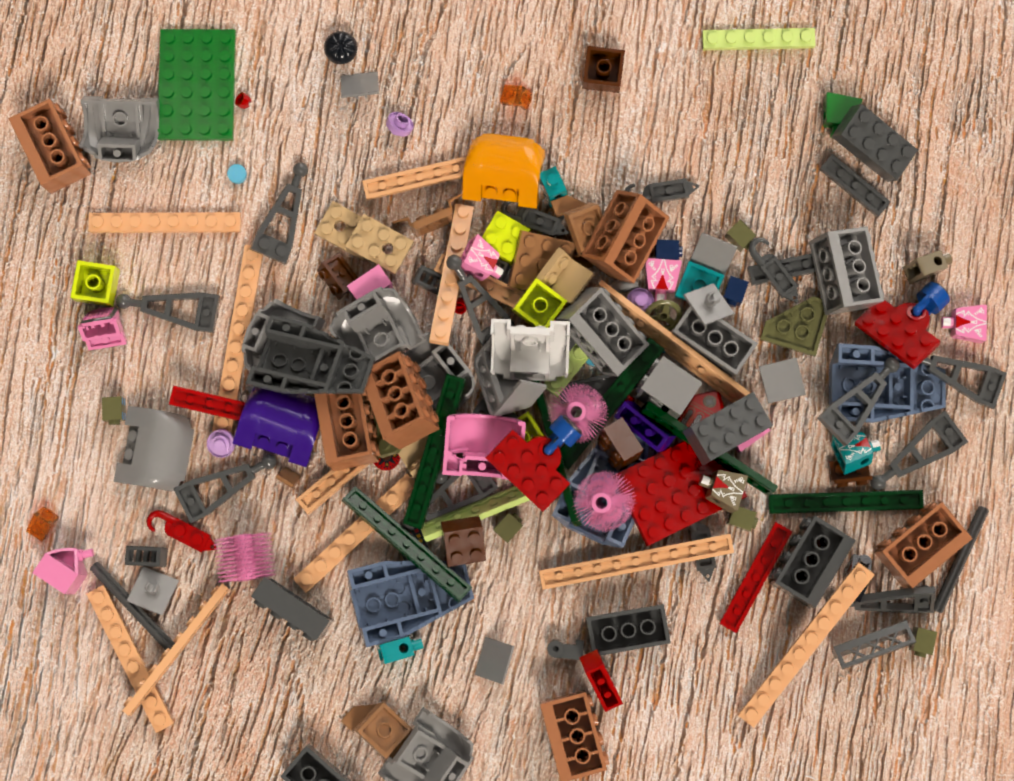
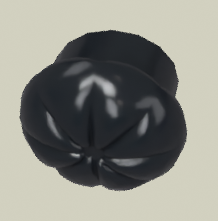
M334 32L325 40V55L335 64H347L357 54V42L347 32Z

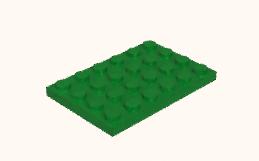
M160 29V118L158 140L234 141L235 29Z

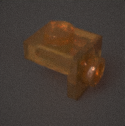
M504 85L500 103L509 106H519L523 110H528L532 100V92L524 86Z
M42 507L33 514L26 532L43 541L46 539L52 524L58 520L59 516L53 513L52 510Z

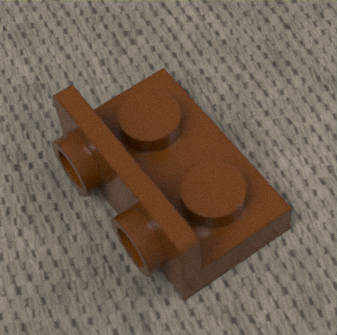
M340 252L323 261L317 269L319 277L326 282L330 292L338 300L342 299L349 292L347 285L358 279Z
M838 461L828 462L831 485H837V488L849 487L848 483L855 482L856 486L868 485L867 481L873 480L872 476H870L869 465L844 475Z

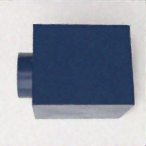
M657 240L655 259L679 260V257L683 255V246H679L680 240Z
M733 276L729 277L723 298L730 307L742 304L748 281Z

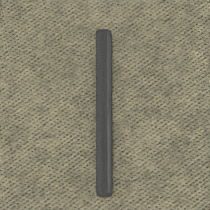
M983 506L978 507L967 530L973 539L958 550L934 604V611L943 613L988 515L989 510Z
M99 562L94 563L90 568L93 574L165 650L167 648L171 649L175 644L173 640L143 608L127 602L128 592Z

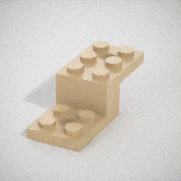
M332 201L314 232L318 237L362 261L366 259L375 265L379 264L381 268L394 275L397 274L414 244L413 240L366 214L360 216L335 201ZM338 222L345 223L346 227L343 231L335 229V225ZM387 244L393 246V251L390 254L383 252V247Z

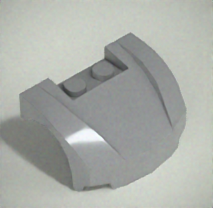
M84 96L81 99L84 114V132L79 143L81 149L83 148L84 151L94 155L96 159L117 163L139 160L153 151L159 135V98L103 99V96Z
M273 299L263 309H259L247 327L242 343L245 368L250 371L252 366H258L268 339L265 330L271 315L305 322L319 331L322 330L325 320L319 316L295 309L278 299Z

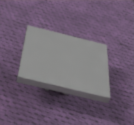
M378 71L341 76V98L355 97L358 100V96L365 95V99H367V95L379 94Z
M702 232L690 261L725 276L738 246Z
M714 283L683 295L704 326L734 314Z
M797 358L759 366L768 404L806 395Z
M143 566L127 602L163 616L179 580Z
M485 637L475 675L504 685L515 646Z

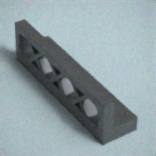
M907 620L834 646L832 653L834 658L838 659L843 670L915 644L916 640ZM907 633L910 640L902 642L897 640L896 637ZM886 640L892 641L890 647L886 649L877 646L878 643ZM867 647L873 648L872 653L869 655L859 652V650ZM851 653L855 654L853 661L844 662L842 656Z

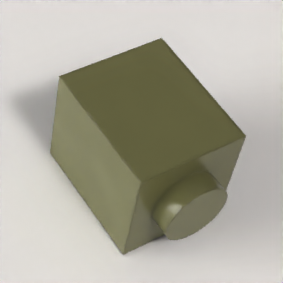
M740 219L724 237L731 244L738 246L737 249L741 252L744 248L746 250L749 249L750 242L756 237V234Z
M122 396L102 397V420L108 422L109 425H120V422L125 421L126 398Z
M739 506L738 511L730 513L727 525L750 532L752 528H756L758 518H756L757 512Z
M508 513L493 531L508 543L523 527L521 524L523 520L516 513L513 515Z
M913 627L912 633L916 643L910 645L909 650L915 651L914 655L926 658V654L933 655L937 632Z

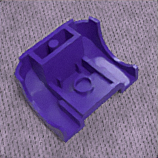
M254 387L242 410L233 444L252 449L254 446L288 457V462L307 467L320 428L315 398L306 394H283Z

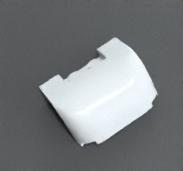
M491 319L492 350L490 372L492 375L496 373L503 375V379L556 381V377H568L570 321H550V328H546L545 326H511V319Z

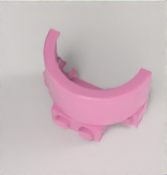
M459 413L447 416L442 475H471L508 480L485 457L512 429L525 440L526 423L520 419L490 414ZM456 453H463V457H457Z

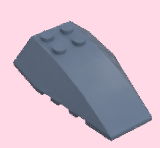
M838 343L829 364V405L873 373L877 372L879 374L884 369L885 361L891 357L899 361L900 367L898 371L890 373L884 379L887 384L865 421L867 423L946 408V383L926 370L927 365L920 363L915 369H912L890 351L883 350L880 347ZM936 366L938 370L946 374L945 369ZM873 381L864 387L862 391L870 398L877 385ZM853 395L838 406L837 409L850 422H856L865 405Z
M635 433L633 434L644 450L636 462L619 472L646 460L648 457L649 445ZM598 444L569 478L573 494H575V500H577L576 496L579 485L583 484L581 481H584L587 476L589 478L593 473L605 472L606 470L607 472L610 470L611 473L614 472L611 476L619 473L616 468L610 465L608 455L605 451H601ZM562 492L552 513L555 519L567 529L602 545L624 548L634 525L631 514H628L630 517L626 518L628 520L624 524L619 526L617 524L613 529L609 530L608 528L606 532H602V530L595 529L592 525L590 526V522L586 524L589 518L586 521L584 520L593 512L586 509L579 512L582 525L575 527L571 522ZM602 500L607 505V500Z
M383 561L347 570L349 592L358 628L366 647L404 638L474 599L471 589L458 603L411 561ZM466 564L449 567L471 586Z

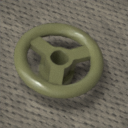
M671 300L655 301L645 311L655 321H666L669 325L663 327L667 330L674 329L682 318L680 306ZM670 306L676 310L677 316L675 320L670 317ZM654 309L655 315L650 316L652 310Z

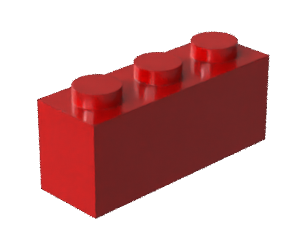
M596 649L579 657L604 711L607 712L622 705L623 702L598 650Z

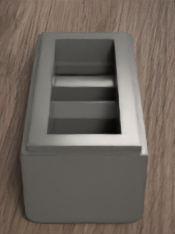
M420 265L411 283L438 295L442 275ZM426 273L423 282L420 281L422 274ZM430 276H432L433 279H432L430 285H428L427 282H428ZM437 279H439L440 282H439L438 287H437V289H436V288H434V285H435Z
M126 546L125 565L166 567L168 549L164 547ZM134 550H136V561H133ZM142 551H144L143 562H141ZM150 551H152L151 562H149Z

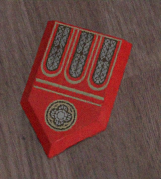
M714 390L695 394L677 420L687 427H691L723 409L724 405L720 393Z

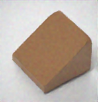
M287 467L283 468L276 475V479L291 488H295L301 478L299 474Z

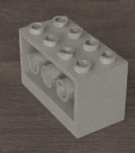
M868 227L829 231L809 241L825 315L865 310L884 301V292L879 280L880 274L877 270L875 253L872 249L871 235Z
M586 287L574 303L569 304L555 320L570 321V337L602 375L618 377L649 346V343L646 341V336L633 326V320L623 314L622 307L612 301L610 293L605 288Z
M663 356L661 360L656 359L647 374L643 377L635 390L638 393L635 398L644 404L651 402L675 419H678L702 385V382Z

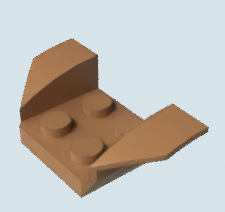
M462 193L447 199L446 204L448 208L446 209L439 208L430 216L422 215L416 218V221L413 223L406 216L391 222L392 226L407 221L411 232L417 237L452 223L453 219L451 202L461 198Z
M568 195L550 201L555 216L560 217L564 215L578 253L572 259L587 269L593 267V264L581 255L603 216L599 204H588Z
M384 702L354 706L341 720L350 731L358 733L385 760L388 757L394 758L413 730Z

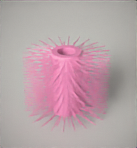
M572 383L573 388H571V391L566 387L567 392L562 388L565 395L561 392L568 401L566 403L569 406L567 407L554 400L560 405L550 402L555 405L550 406L555 410H551V413L548 414H555L549 417L555 416L550 422L552 420L554 422L560 415L567 416L582 431V436L579 438V442L582 444V440L585 443L584 440L588 436L590 437V435L595 439L592 432L595 435L596 433L590 427L592 425L588 421L590 420L603 427L597 422L605 424L602 421L608 422L605 418H609L606 416L609 413H606L608 409L603 411L607 408V405L604 407L606 402H603L601 394L599 395L597 394L598 392L589 389L581 390V393H579L581 388L590 387L583 385L578 387L576 383L575 388ZM578 410H582L581 416L575 418V413Z
M606 470L604 479L600 481L604 474L603 471L597 480H591L586 484V488L583 484H580L576 496L577 500L574 501L579 502V504L573 505L579 506L576 509L584 508L577 513L586 509L593 511L584 521L589 518L586 524L590 522V526L592 525L595 529L602 530V532H606L614 521L623 518V512L625 515L631 514L634 503L626 501H635V499L629 496L634 492L625 494L632 489L620 494L615 492L626 480L619 485L624 478L619 479L621 475L617 476L615 474V477L607 478V474H614V472L611 473V470L608 472ZM602 497L607 500V505L602 502Z
M263 532L261 534L254 533L253 535L249 533L215 540L214 542L219 541V543L213 544L214 546H224L215 549L221 550L216 553H223L222 556L218 555L219 557L217 558L225 557V559L218 560L223 563L216 564V566H229L220 568L221 570H227L219 572L220 574L228 573V575H222L219 578H232L218 582L249 581L275 575L273 573L268 574L273 572L270 569L257 571L273 567L267 565L275 563V561L263 562V560L274 559V557L265 558L274 553L262 554V552H270L272 549H265L271 547L269 545L260 546V544H269L268 542L270 541L266 542L264 540L272 537L258 538V536H268L271 534L268 532L265 534Z

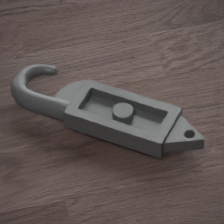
M686 178L652 183L644 188L643 196L653 204L686 199L699 188V185L687 181ZM635 184L628 185L624 191L629 192L631 188L635 187Z
M504 201L501 206V213L531 230L553 238L569 234L563 226L562 220L557 217L527 207L521 208L516 215L509 213L507 206L510 203L516 202Z
M762 237L753 239L749 245V252L760 267L759 269L781 298L798 303L797 288L799 286L778 258L773 254L761 257L755 248L757 243L763 242L769 245V241Z
M701 523L689 525L691 541L711 537L710 529L707 525ZM715 557L695 560L696 570L709 582L714 568H717Z

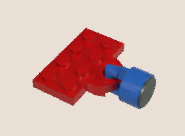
M928 282L917 293L918 303H903L895 308L884 300L867 309L855 321V326L912 369H915L940 345V340L927 331L930 324L929 315L931 313L938 314L950 302V297L945 288L936 282Z
M560 415L549 428L553 433L549 437L540 435L533 437L527 442L512 429L485 457L542 512L570 485V482L556 470L561 462L560 446L565 443L567 446L572 447L582 436V431L565 415Z

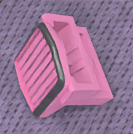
M99 308L87 312L83 317L80 325H78L82 340L86 342L88 350L127 344V338L119 319L120 313L118 308Z

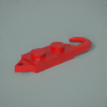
M155 510L148 515L146 523L152 532H155L152 520L155 517H159L166 521L164 530L168 536L202 553L203 551L215 550L211 548L215 544L211 538L212 535L161 510Z

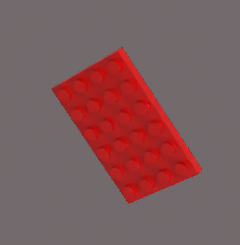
M684 441L617 474V476L621 475L619 479L624 477L619 485L624 480L626 481L618 489H620L619 492L632 489L625 494L634 492L629 496L635 499V501L626 502L634 503L631 516L646 546H649L722 510L721 507L705 498L707 488L698 485L702 474L711 477L712 473L717 470L730 471L713 460L702 466L691 445ZM745 491L743 492L742 499L747 497Z

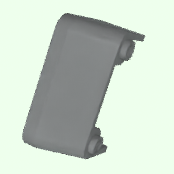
M491 336L474 360L475 371L489 414L503 416L530 408L547 388L546 384L521 379H503V375L496 373L492 375L490 372Z

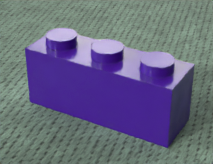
M624 401L614 417L617 420L623 417L631 431L657 452L667 450L676 435L640 412L641 407L634 401Z

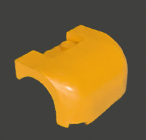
M491 133L476 137L470 144L464 162L462 199L481 201L482 198L518 202L519 207L537 209L539 204V181L545 159V150L535 143L533 139Z

